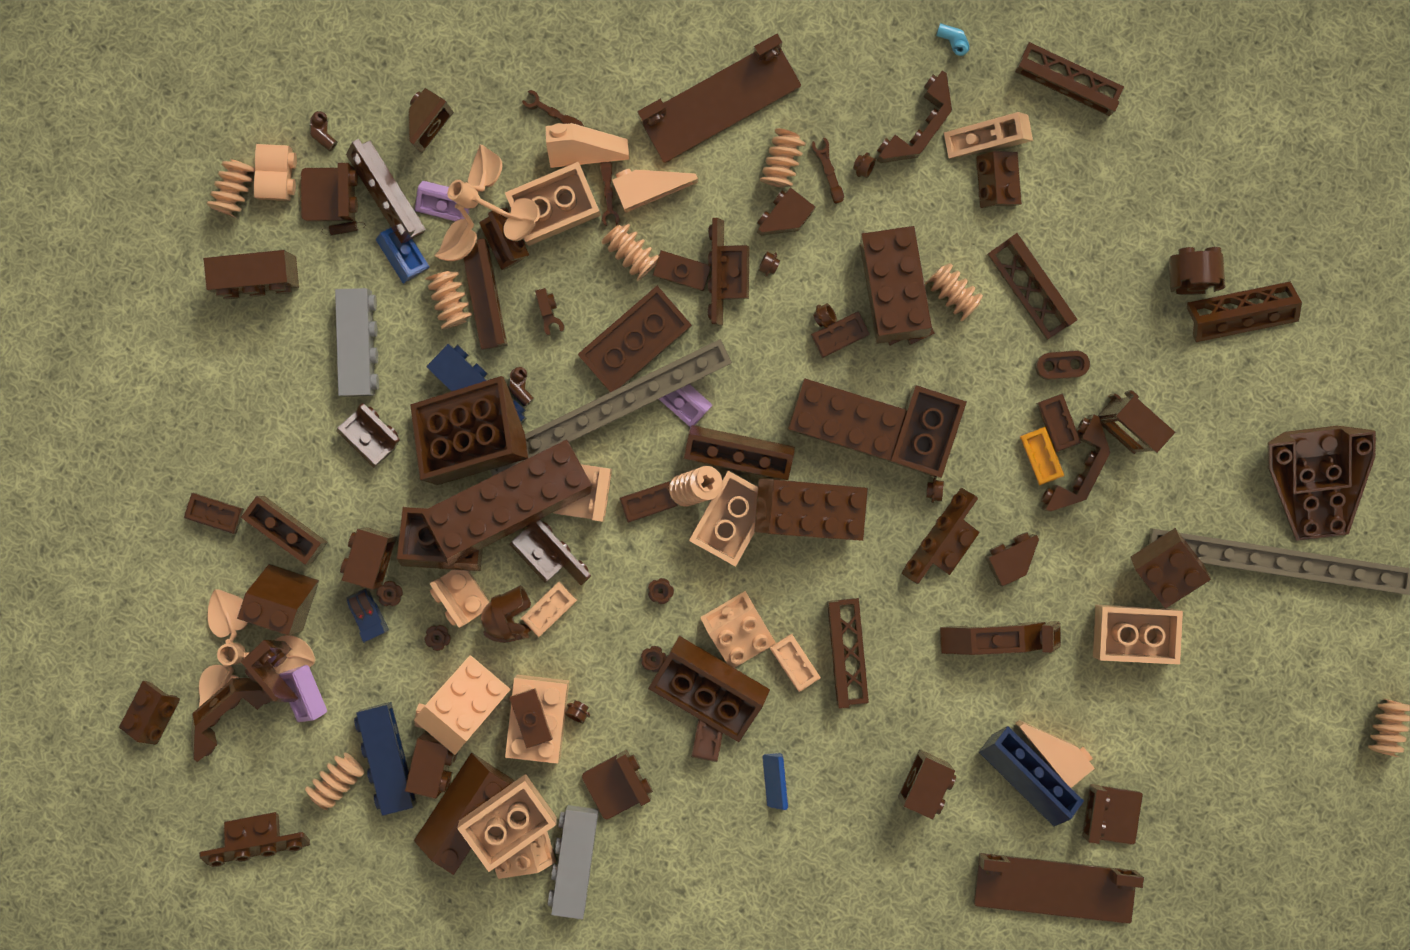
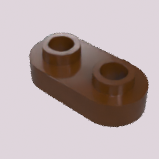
M1082 351L1051 352L1043 354L1037 359L1035 369L1041 378L1047 380L1076 378L1088 372L1090 360ZM1073 359L1079 362L1077 369H1073L1070 365ZM1047 361L1053 365L1051 371H1046L1044 368V364Z

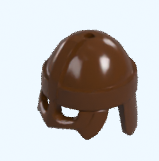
M520 585L504 594L492 597L491 601L483 609L481 623L486 638L500 643L529 639L528 632L531 629L525 624L515 623L513 619L515 615L527 610L531 606L530 598L523 586Z

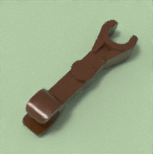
M529 90L528 94L535 97V102L528 104L526 101H522L526 108L533 110L538 107L550 117L560 120L563 124L573 123L584 127L580 120L566 114L563 115L557 109L540 102L539 95L533 90Z
M823 138L825 148L818 150L813 141L812 151L822 163L833 202L837 204L843 202L845 196L842 187L838 184L834 167L829 158V141Z
M611 161L601 162V175L605 182L604 195L607 202V211L602 216V222L607 226L606 217L612 214L616 217L615 222L617 226L620 218L613 211L612 206L613 191L610 183L612 181Z

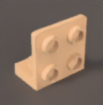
M581 464L592 484L591 494L553 513L603 522L605 521L612 469Z
M451 570L441 578L430 583L432 587L430 590L431 595L437 603H443L447 609L445 615L453 626L457 624L461 628L481 615L483 609L489 603V600L469 571Z
M746 591L700 617L724 660L733 668H736L776 643Z
M545 832L495 868L497 878L502 879L539 873L556 863L548 832Z

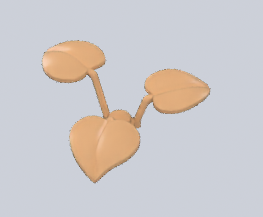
M481 144L474 158L468 183L455 180L448 188V198L457 203L455 208L461 212L465 219L455 221L446 232L442 245L435 254V257L444 261L463 259L471 252L476 243L477 234L472 230L474 223L464 208H475L479 203L507 217L508 219L504 224V234L512 241H519L525 238L535 227L539 219V207L530 199L521 198L516 200L511 208V213H508L480 198L478 192H483L485 187L494 185L502 171L501 158Z
M220 589L214 590L208 605V624L211 631L217 637L222 638L230 634L231 636L225 641L226 644L222 645L217 652V658L223 665L209 666L200 677L199 707L232 678H239L236 675H232L234 673L232 665L241 663L250 653L246 652L241 644L233 643L237 636L236 630H242L248 624V622L237 619L243 599ZM285 635L275 640L285 641L291 648L286 654V660L277 667L273 666L278 674L300 666L308 665L310 668L314 665V653L310 646L302 639L292 635Z

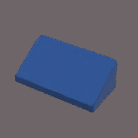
M392 228L380 232L376 238L378 245L403 284L430 267L413 239L401 244Z
M764 754L762 758L767 806L787 810L788 800L783 754Z

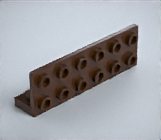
M778 33L755 45L752 54L663 103L660 98L637 111L641 124L664 163L801 87L800 81L782 51L783 42Z
M979 853L974 905L985 908L1130 924L1133 915L1135 888H1143L1144 877L1136 870Z

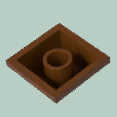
M426 88L413 96L410 101L411 107L409 108V141L421 154L454 113L443 98Z

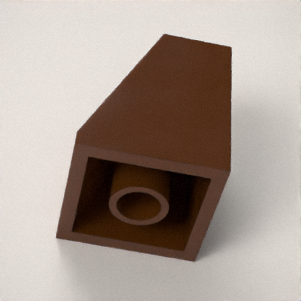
M268 564L245 593L237 619L288 636L300 632L304 629L319 580Z

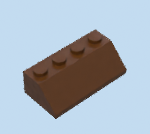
M681 636L677 638L648 688L737 742H740L762 709L770 691L766 686Z
M471 752L414 839V842L432 862L454 875L471 850V847L457 829L459 820L508 787L515 780Z

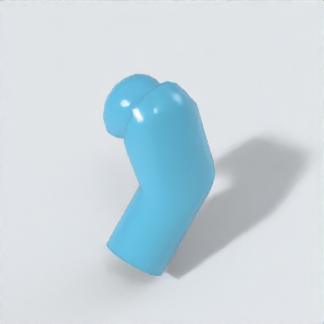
M940 23L936 36L948 39L954 53L958 56H964L970 47L964 31Z

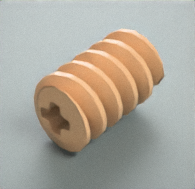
M777 128L775 133L778 136L772 139V143L776 147L769 148V153L773 157H767L765 161L770 167H765L762 171L767 177L760 178V181L774 187H790L793 183L787 180V177L796 176V173L790 167L799 166V163L793 158L803 154L796 148L797 146H805L806 143L799 139L800 136L786 129Z
M230 159L231 161H223L221 164L227 171L218 172V175L224 181H215L214 183L220 191H211L210 193L216 201H208L207 205L213 210L236 218L232 212H241L242 210L236 205V202H245V198L239 193L249 192V189L243 183L253 181L247 175V172H255V168Z
M629 223L624 226L617 225L603 238L601 243H610L608 247L609 252L618 250L615 258L617 260L625 258L622 266L626 268L632 265L629 273L632 276L640 273L637 281H639L656 265L659 255L649 257L652 248L642 249L645 242L644 239L635 242L634 239L638 233L636 231L630 234L627 233L631 226Z
M949 263L937 270L926 281L925 285L933 281L934 284L931 291L934 292L941 289L938 298L941 300L948 297L946 306L949 307L955 304L956 307L953 313L963 312L960 320L962 322L979 306L983 295L979 293L972 296L975 287L972 285L965 289L968 280L964 278L958 281L960 272L957 270L950 273L953 265Z
M446 271L425 278V280L433 281L428 285V289L437 291L431 295V299L440 301L434 306L435 310L443 311L438 315V320L447 321L441 326V330L462 325L472 315L471 312H463V309L469 305L468 302L459 301V299L465 296V292L456 291L462 285V282H453V279L459 275L458 272Z
M703 466L675 476L669 484V493L678 505L692 506L717 497L722 490V477L715 468Z
M1384 699L1387 701L1386 703L1377 705L1378 708L1384 711V714H1375V717L1382 721V724L1373 725V728L1379 731V734L1370 735V738L1376 741L1377 744L1368 745V748L1375 752L1399 757L1395 753L1404 752V748L1397 743L1407 741V738L1401 735L1400 732L1409 731V727L1402 722L1410 721V716L1405 714V711H1410V705Z
M344 753V758L337 755L334 757L338 764L337 766L331 763L327 764L330 773L328 774L324 771L319 773L323 779L322 782L315 778L312 780L316 787L315 789L309 786L305 788L311 800L324 810L332 808L336 804L335 800H340L343 797L342 792L349 791L350 785H354L357 782V777H362L365 774L363 767L348 753Z

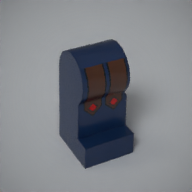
M364 588L347 597L349 609L358 625L363 643L389 631L383 615L368 588Z

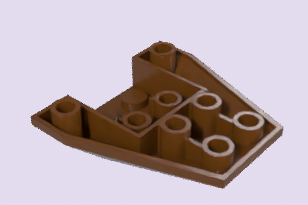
M1328 426L1286 431L1268 442V470L1296 541L1349 535L1376 457V431L1345 426Z

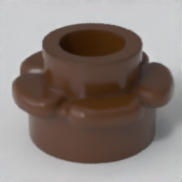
M868 152L863 156L859 155L854 162L853 169L856 170L857 177L863 176L868 178L874 169L876 159L871 157Z
M767 251L761 261L758 271L765 273V277L769 273L774 275L779 266L780 260L776 259V252L772 254Z
M828 303L816 306V312L813 315L820 327L828 328L829 325L837 322L836 314Z
M934 477L933 483H927L926 498H931V503H934V501L942 502L944 481L936 480V477Z
M659 578L657 581L653 580L648 586L649 598L659 604L667 603L674 594L673 586L665 578ZM663 589V593L660 594L658 590Z
M386 581L384 585L377 589L376 594L379 597L380 604L386 607L389 605L393 607L400 603L403 590L394 581ZM389 591L392 593L390 597L387 595Z
M443 625L430 626L426 630L427 635L424 638L426 645L432 647L435 651L443 650L444 646L449 645L451 640L448 629ZM436 635L440 636L439 640L435 639Z
M651 646V648L643 650L641 664L646 670L658 672L666 658V654L662 652L660 647ZM653 656L656 657V661H652L651 658Z
M575 700L574 703L567 704L568 709L565 715L570 719L583 724L587 717L590 718V713L587 712L589 707L584 703Z

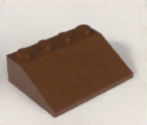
M503 376L410 404L421 481L440 485L528 459L525 432Z

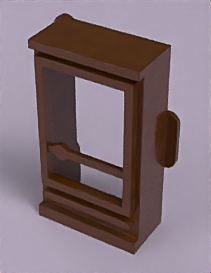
M1126 391L1124 394L1127 397L1124 398L1115 393L1110 394L1108 397L1111 401L1098 416L1102 427L1131 453L1149 451L1158 453L1176 433L1143 404L1134 391ZM1119 421L1132 434H1134L1139 439V441L1136 442L1115 422Z

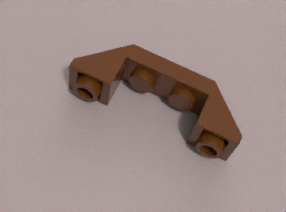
M942 70L938 77L933 74L924 86L927 89L924 98L940 109L938 111L934 108L925 121L929 125L923 132L918 130L910 140V143L913 145L912 147L897 135H894L891 140L886 138L877 149V152L880 153L877 159L878 162L887 163L919 157L952 112L946 72Z
M1093 414L1089 415L1088 418L1083 417L1077 427V431L1080 432L1078 435L1080 440L1093 446L1095 450H1090L1083 463L1086 465L1083 474H1078L1072 483L1073 493L1058 485H1053L1051 489L1047 488L1041 498V502L1044 503L1041 509L1054 511L1087 500L1111 453L1099 416Z
M1046 622L986 627H940L941 654L983 655L1041 650L1040 629Z
M232 678L192 713L191 747L193 759L196 762H199L204 756H209L217 746L215 732L210 727L216 725L221 716L229 709H234L242 698L257 710L264 704L271 702L262 694L261 690L263 688L257 681L254 682L250 678Z

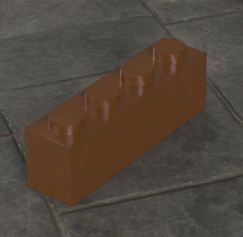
M692 425L688 435L684 459L789 480L795 447Z

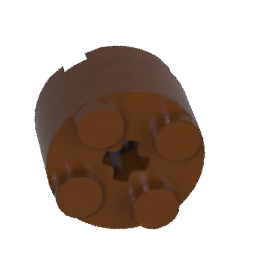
M1185 247L1178 250L1179 254L1170 256L1168 260L1170 292L1176 290V294L1200 295L1206 294L1205 290L1213 287L1214 292L1225 288L1224 257L1220 247H1209L1205 251H1195L1193 247Z

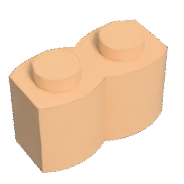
M256 144L254 197L256 199L290 201L291 195H295L296 182L295 179L291 178L292 169H295L297 165V155L290 146Z

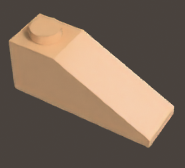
M1020 112L944 132L949 159L1008 148L1033 141L1029 116Z
M558 123L546 126V145L550 168L569 166L576 162L582 165L629 160L628 139L573 123Z
M626 169L617 173L616 178L612 182L623 209L627 213L698 183V178L694 173L634 170L631 172L630 169Z
M1019 720L1015 723L1056 774L1070 788L1095 769L1090 763L1093 759L1083 746L1079 749L1074 744Z

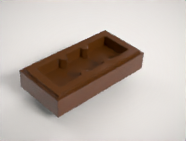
M660 250L653 276L704 291L711 267L708 264Z
M859 311L829 325L828 328H823L811 334V337L821 357L824 358L869 336L870 333Z
M1063 393L1036 403L1056 452L1081 443Z
M670 481L620 497L627 522L629 523L677 507L678 504L674 502L669 493Z
M191 493L184 518L236 534L244 508L197 493Z
M1050 621L1042 625L1040 629L1042 652L1052 653L1061 647L1060 621Z
M536 688L509 697L526 749L553 739Z
M698 719L691 757L718 762L723 733Z

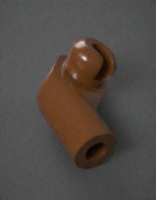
M322 111L314 112L310 119L311 137L330 152L337 145L338 141L328 134L327 115Z
M516 367L510 373L508 389L526 407L534 397L525 389L526 369Z

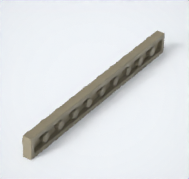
M719 339L526 433L528 458L566 439L568 442H571L732 364L722 340ZM522 461L505 465L499 468H495L490 471L494 476Z
M1150 528L1148 545L1169 531ZM1180 533L1202 563L1410 595V568Z

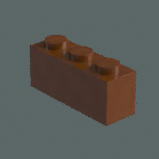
M256 496L241 516L243 520L305 565L312 564L328 543L266 496Z

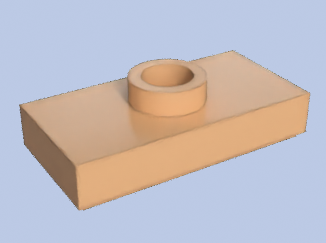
M559 581L521 619L540 637L577 599Z
M792 633L770 647L798 692L821 678Z

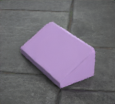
M427 181L420 183L415 204L416 212L452 221L465 219L461 212L455 208L457 203L448 198L447 192L449 187ZM464 208L465 211H466L467 214H468L470 208H468V209Z
M690 384L659 399L690 428L712 406Z
M308 665L279 674L298 697L295 702H289L297 722L312 721L327 712Z

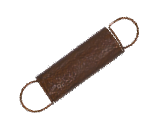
M352 221L330 225V236L358 231L356 224L363 222Z

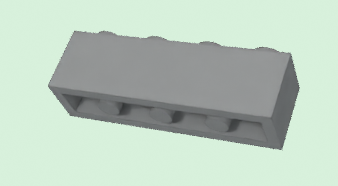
M368 288L335 289L338 396H375V390L379 389V376L374 374V363H378V349L374 348L373 337H377L378 334L377 322L373 321L372 312L377 309L376 295H372V291Z
M568 805L566 812L560 813L559 828H563L562 838H557L555 854H560L559 863L554 864L551 880H556L555 891L550 890L548 906L552 907L551 915L583 919L599 809Z

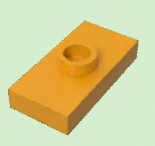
M1046 427L1020 436L1039 486L1065 476Z

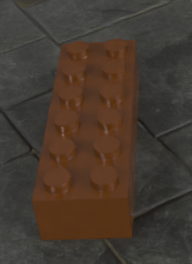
M566 439L422 511V516L445 562L449 566L591 494L592 484Z

